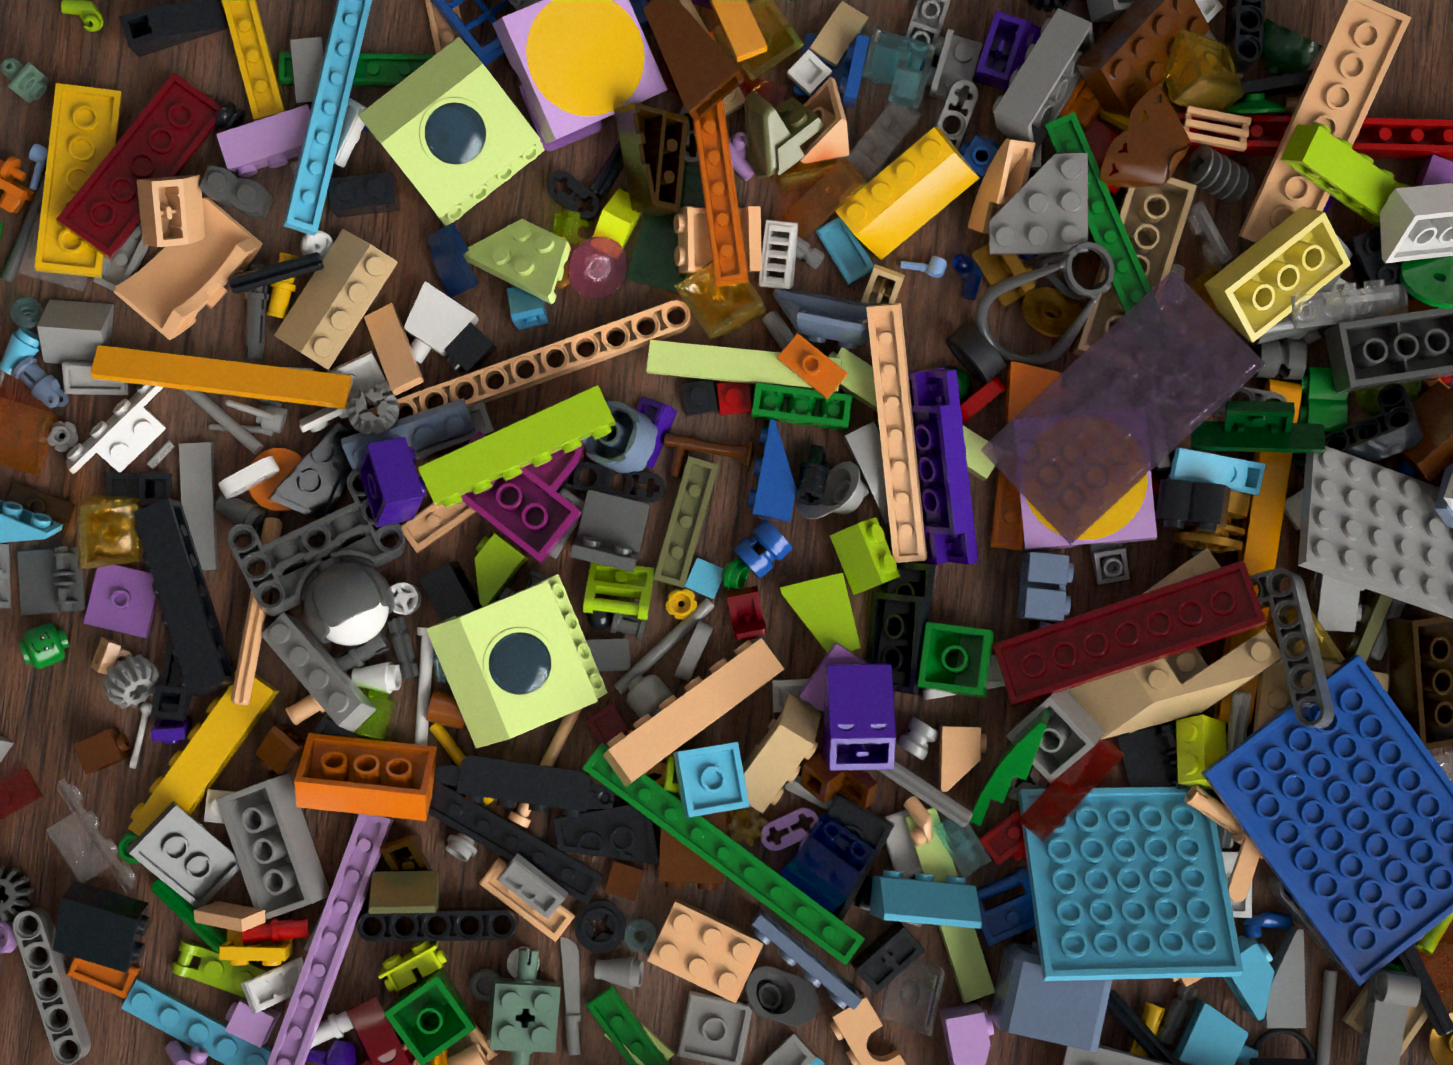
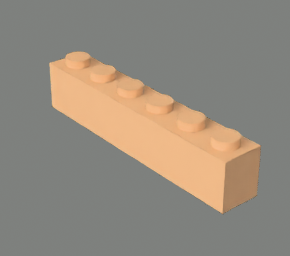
M762 638L754 644L747 640L734 650L737 656L727 662L723 658L709 668L712 674L706 679L702 680L698 676L684 687L686 693L677 699L673 694L658 706L661 711L654 717L647 713L633 724L636 730L625 736L621 732L606 743L610 749L603 756L626 787L784 670Z

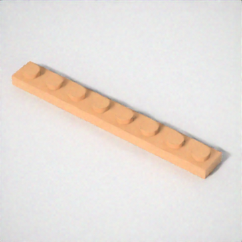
M901 303L870 305L866 309L892 554L896 563L926 561L927 551Z

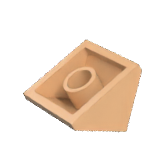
M830 77L804 104L806 108L820 118L824 125V128L799 146L805 155L800 161L805 164L850 156L846 117L836 81Z

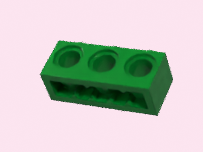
M756 382L752 419L767 421L773 419L775 422L846 431L849 424L852 395L833 393L827 400L816 390Z

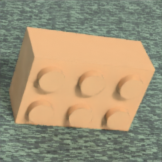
M676 898L647 961L736 1003L764 942L756 935Z

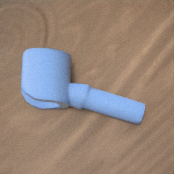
M34 144L29 152V159L36 162L29 189L37 191L44 167L46 168L48 155L47 148L39 144Z
M932 256L929 264L901 261L900 268L925 272L933 278H940L945 272L947 262L940 257Z

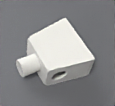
M425 281L404 325L405 331L415 337L410 346L416 361L421 364L431 349L443 357L446 356L447 353L444 349L470 322L475 326L479 319L474 313Z

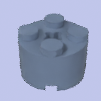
M606 402L616 425L610 427L612 432L604 437L594 440L593 436L582 440L583 444H585L586 454L591 460L619 473L643 470L655 448L658 433L656 425L646 415L622 402Z

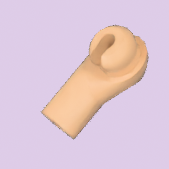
M912 796L903 806L916 822L917 829L910 832V838L916 846L921 847L925 842L929 843L933 838L932 817L916 796Z

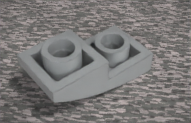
M917 0L901 52L931 61L951 0Z
M1122 543L1089 544L1098 585L1130 579L1126 549Z

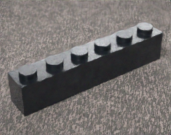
M167 498L134 511L136 520L134 522V529L137 536L142 540L145 549L143 553L144 562L153 575L154 582L152 583V588L155 596L160 600L164 611L162 613V621L171 634L173 641L171 643V650L175 659L179 661L182 670L180 675L182 686L188 691L189 695L204 696L233 685L235 674L182 503Z

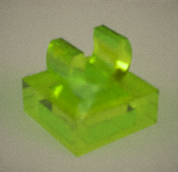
M569 210L555 213L553 234L567 240L570 246L586 244L587 239L578 236L579 227H589L590 223L586 220H580L581 213Z

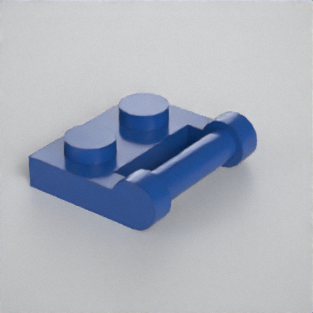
M1025 866L1015 869L1016 873L976 890L982 921L981 929L989 946L1036 926L1029 873ZM1018 885L1023 886L1025 893L984 910L982 901Z

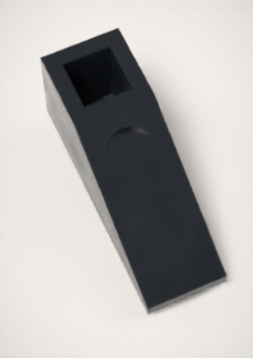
M197 0L154 6L119 17L128 46L138 57L229 28L220 0Z

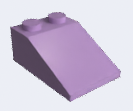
M977 1002L939 1009L949 1064L985 1065L991 1046L989 1036L994 1035L992 1019L988 1015L987 1010H982Z

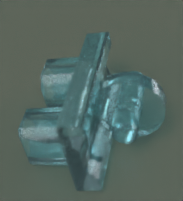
M947 818L933 827L964 878L992 861L969 823L965 827H961Z

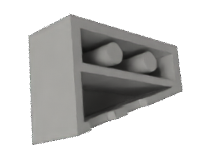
M1315 572L1314 580H1310L1309 606L1314 628L1324 631L1355 632L1356 622H1360L1362 616V606L1359 603L1360 591H1364L1365 588Z

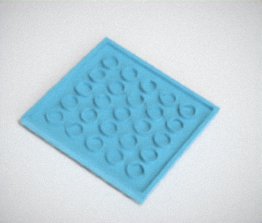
M1176 787L1020 789L1018 799L1043 981L1240 976L1243 973L1217 823L1185 803L1184 799L1187 798L1186 794L1191 787L1176 789ZM1210 789L1204 790V791H1206L1209 795H1211V790H1210Z

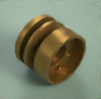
M1236 491L1230 492L1226 527H1216V532H1204L1196 530L1195 524H1184V528L1190 529V532H1174L1173 541L1185 544L1195 550L1204 551L1208 548L1212 553L1242 551L1243 543L1230 539L1229 535L1242 536L1245 530L1232 525L1231 520L1247 518L1250 496Z

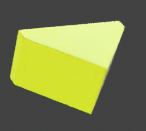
M619 188L606 204L590 242L591 246L619 259L642 215L641 212L632 211L628 192Z

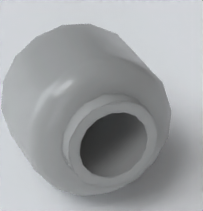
M639 675L627 687L629 692L626 697V703L639 718L647 713L654 717L661 711L658 706L672 696L673 692L657 675H648L646 677Z

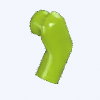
M62 0V13L79 15L84 23L83 27L87 31L95 32L103 27V15L92 1Z

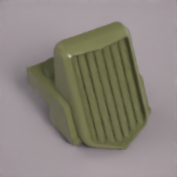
M754 90L745 98L748 156L754 173L758 179L770 177L774 173L780 176L805 156L799 146L824 128V125L817 115L794 97L782 101L776 108Z

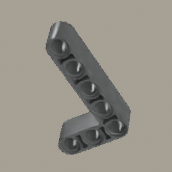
M1275 568L1250 575L1253 586L1257 585L1259 589L1257 598L1261 609L1268 607L1271 609L1297 720L1303 725L1317 729L1329 726L1334 718V708L1302 578L1298 574L1284 568ZM1289 577V588L1285 592H1281L1279 589L1280 582L1283 578ZM1296 608L1298 613L1297 619L1294 623L1288 624L1287 614L1291 609ZM1303 640L1305 650L1301 655L1296 656L1294 653L1295 644ZM1311 672L1313 676L1312 684L1304 689L1301 683L1302 677L1305 673ZM1318 704L1320 715L1316 720L1312 721L1309 717V710L1313 705Z

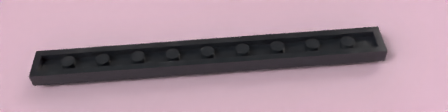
M326 716L322 717L314 731V734L365 739L350 730L339 727L332 719ZM434 778L432 798L428 811L429 815L510 861L518 853L566 890L569 895L585 904L589 903L604 876L603 874L563 851H559L556 847L479 803L464 801L465 795L457 793L456 790L444 783H438Z

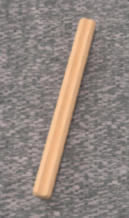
M266 517L264 519L260 540L262 545L280 538L283 525L280 519ZM256 564L254 576L262 575L266 570V566L264 564ZM252 591L250 593L231 701L237 705H248L250 703L262 639L261 634L263 633L266 617ZM270 593L264 597L263 602L265 604H268Z

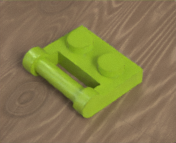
M591 562L583 612L593 614V611L634 615L638 616L640 620H648L655 568L636 566L634 571L630 572ZM596 594L635 598L640 599V603L595 597Z

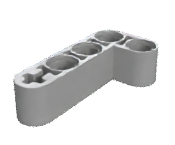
M1380 969L1370 977L1357 1065H1399L1408 1006L1416 1007L1420 1000L1421 982L1418 977L1409 973L1388 969Z

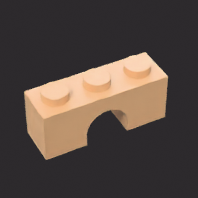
M865 993L860 995L862 1001L855 1010L847 1005L844 1009L839 1007L831 1012L834 1021L830 1023V1026L838 1040L840 1041L845 1038L851 1049L846 1053L853 1065H907L898 1049L884 1056L874 1055L867 1049L866 1045L869 1035L883 1025Z

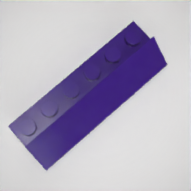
M938 367L908 371L927 551L926 561L917 562L936 565L945 562L968 565L978 562L977 542L975 538L970 479L968 476L956 369Z

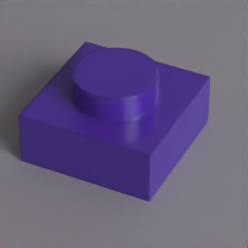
M190 715L186 716L184 721L157 719L151 728L152 742L163 741L164 744H175L185 740L191 729Z

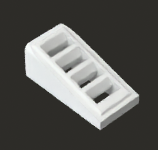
M766 220L762 248V271L759 274L760 287L790 289L794 286L798 222ZM773 231L790 233L789 238L772 237ZM772 244L788 246V250H771ZM771 258L786 259V264L770 263ZM770 271L785 272L784 278L770 276Z

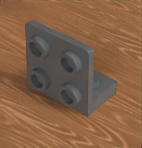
M589 489L584 503L577 538L573 543L570 557L633 572L637 564L650 504Z

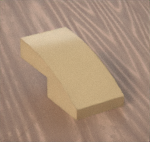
M842 1L822 28L809 50L818 58L837 68L848 50L849 43L856 40L857 34L861 32L869 17Z

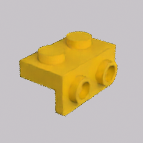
M227 929V941L220 946L219 960H229L230 965L236 966L247 965L249 961H262L264 966H278L293 954V939L279 940V944H272V941L246 943L243 945L241 931Z

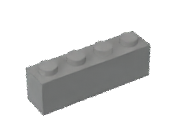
M283 612L261 634L263 639L339 727L354 732L377 710L299 619Z

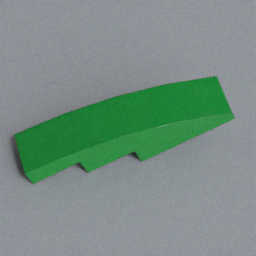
M1046 709L1042 711L1017 735L1002 753L981 789L972 810L973 816L969 822L981 826L991 799L1004 803L1013 776L1026 781L1051 711Z

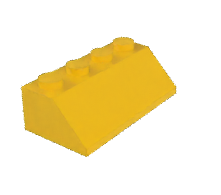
M933 127L835 212L851 232L880 260H883L979 180L980 177L940 128Z

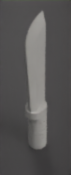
M560 937L568 1055H579L581 1053L578 1022L581 1021L579 950L572 940Z

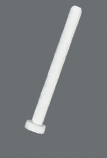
M417 627V635L422 636L414 743L417 745H427L429 721H427V712L431 698L434 647L426 631L428 627Z

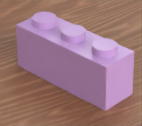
M308 104L216 134L228 171L235 176H239V178H247L257 174V169L269 166V168L281 167L288 163V159L300 156L311 110Z

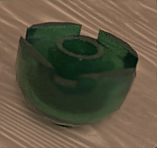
M1266 18L1264 20L1263 50L1260 56L1267 63L1264 69L1278 76L1282 75L1283 72L1296 73L1309 68L1323 46Z

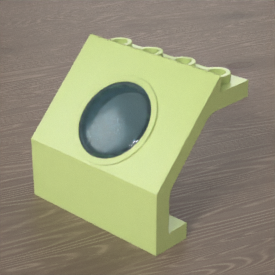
M457 37L358 115L445 226L461 218L473 206L484 200L491 192L545 151L540 137L488 69L460 37Z
M559 574L548 577L520 592L467 614L447 618L426 629L476 749L523 734L596 703L598 698L608 693Z

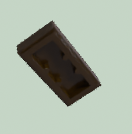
M13 482L6 500L17 502L24 509L33 513L49 515L53 521L63 524L62 530L59 531L62 534L66 533L76 506L74 503Z

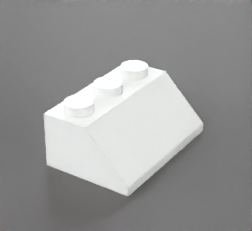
M1453 183L1394 189L1380 212L1382 260L1385 263L1453 256Z

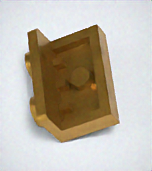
M989 242L972 253V258L989 286L1005 278L1032 271L1028 264L1023 265L1017 254L990 255ZM1031 281L999 295L997 299L1002 307H1007L1031 292L1035 284Z

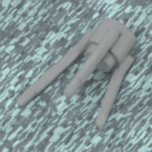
M257 399L267 405H261L258 409L232 400L225 401L227 406L257 416L256 423L261 424V426L241 425L249 433H261L272 437L273 432H282L288 410L282 408L281 402ZM209 424L208 426L210 430L227 431L220 424Z

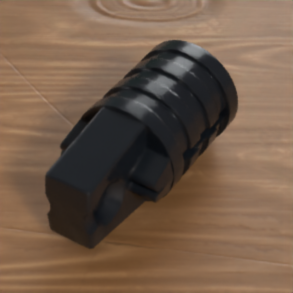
M811 445L807 462L801 463L795 498L806 505H819L824 501L830 464L825 463L826 453L823 446Z

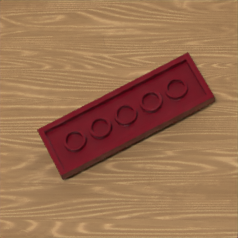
M173 72L56 218L57 223L109 260H112L141 223L137 180L178 176L216 128V120L223 107Z

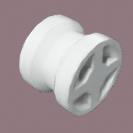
M404 582L397 583L391 587L395 597V609L393 612L409 615L418 610L422 597L417 587Z

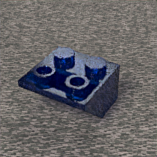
M824 812L796 847L779 874L832 913L849 897L876 850Z

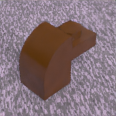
M822 751L804 763L800 785L822 803L829 800L839 791H842L864 810L873 804L878 784L869 773L863 770H829L822 758Z

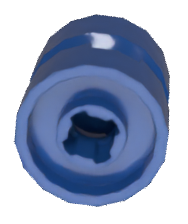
M766 519L752 530V538L745 537L732 549L759 579L773 568L772 562L774 560L781 561L793 549L788 541ZM761 546L766 552L759 556L756 551Z

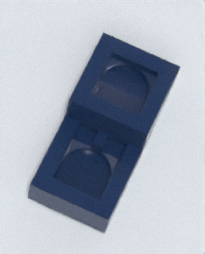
M454 223L427 235L435 268L450 298L473 288L479 283L463 256L469 249Z

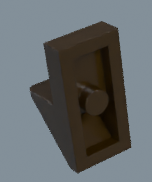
M409 835L380 846V851L392 871H433L422 852L420 835Z

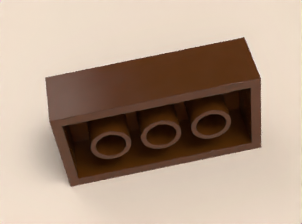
M1135 0L1079 60L1076 66L1105 112L1129 117L1136 103L1150 89L1158 86L1211 28L1195 0Z

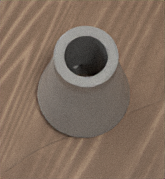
M636 957L609 960L597 959L594 972L595 979L605 980L628 989H632L633 986L640 987L643 980L644 963L643 961L636 960Z

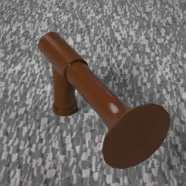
M666 432L664 447L674 448L668 476L682 478L681 472L685 450L731 457L741 461L746 466L747 471H749L754 451V438L745 445H729Z

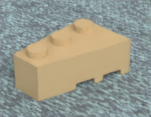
M790 693L784 700L785 704L781 715L777 720L774 718L767 726L770 730L759 744L756 743L742 765L749 805L761 813L766 810L770 803L775 805L779 801L784 791L783 785L786 781L790 783L794 781L801 769L799 765L804 758L809 760L818 746L815 738L822 713Z

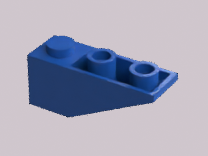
M770 419L769 427L762 426L759 445L765 446L763 458H756L753 476L759 477L757 490L750 489L747 507L753 508L752 516L790 523L796 486L776 422Z

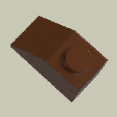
M288 723L274 725L255 754L261 759L259 761L261 767L272 775L275 772L278 775L286 774L302 756L306 740Z

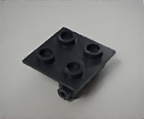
M1176 721L1116 737L1130 787H1176V789L1188 787L1178 784Z

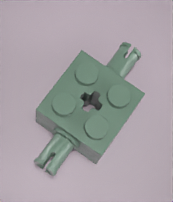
M526 948L518 949L519 959L516 978H491L486 1044L490 1050L511 1052L510 1065H529L530 1054L533 1052L555 1053L561 986L556 981L536 979L538 954L540 951L537 949L529 948V951ZM526 1008L530 1016L525 1017L524 1021H520L516 1015L522 1014L523 1009Z

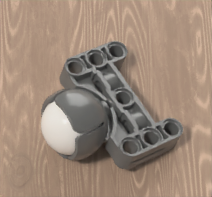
M358 469L352 471L347 477V486L353 501L352 504L265 545H262L256 531L248 524L241 523L235 525L230 529L227 537L228 544L263 613L270 616L280 615L301 604L303 601L307 625L313 635L322 643L334 642L347 646L365 643L381 631L386 623L388 614L392 613L395 609V597L392 588L385 577L375 568L402 556L406 547L404 534L399 523L375 527L374 520L368 517L371 510L365 491L358 492L354 489L356 483L361 481ZM315 536L326 538L324 545L319 548L311 547L309 542ZM388 536H395L399 539L398 544L392 548L384 547L382 541ZM240 537H252V542L249 546L245 548L236 546V542ZM264 564L266 570L260 576H252L250 574L252 566ZM277 592L280 594L278 602L272 605L263 602L266 594Z

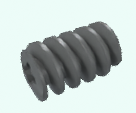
M1207 144L1199 145L1189 158V164L1185 173L1186 180L1191 184L1197 185L1199 189H1204L1208 194H1213L1215 198L1221 199L1225 204L1232 205L1239 199L1246 198L1256 185V177L1251 170L1229 159L1224 154H1220Z

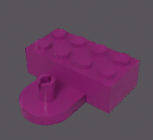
M478 430L468 444L486 436ZM581 440V447L571 452L564 453L562 449L551 454L552 460L543 465L534 467L533 463L521 468L523 473L515 478L505 481L501 477L492 481L493 487L475 495L471 491L462 495L463 502L543 564L582 515L578 508L556 491L579 463L583 452V441Z

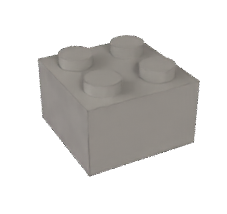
M1067 690L1052 693L1050 696L1045 697L1016 722L1005 735L1012 742L1045 709L1051 711L1045 732L1032 763L1049 783H1052L1092 749L1105 733L1102 727Z

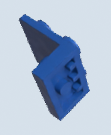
M806 34L801 57L810 49L818 36L817 34ZM857 34L856 43H849L848 50L837 68L820 59L832 70V74L821 86L830 77L834 78L842 106L855 107L870 40L869 36ZM795 84L794 95L810 98Z

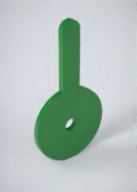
M1453 256L1403 261L1399 272L1400 281L1413 297L1434 307L1453 309ZM1435 277L1442 279L1443 282L1437 281Z

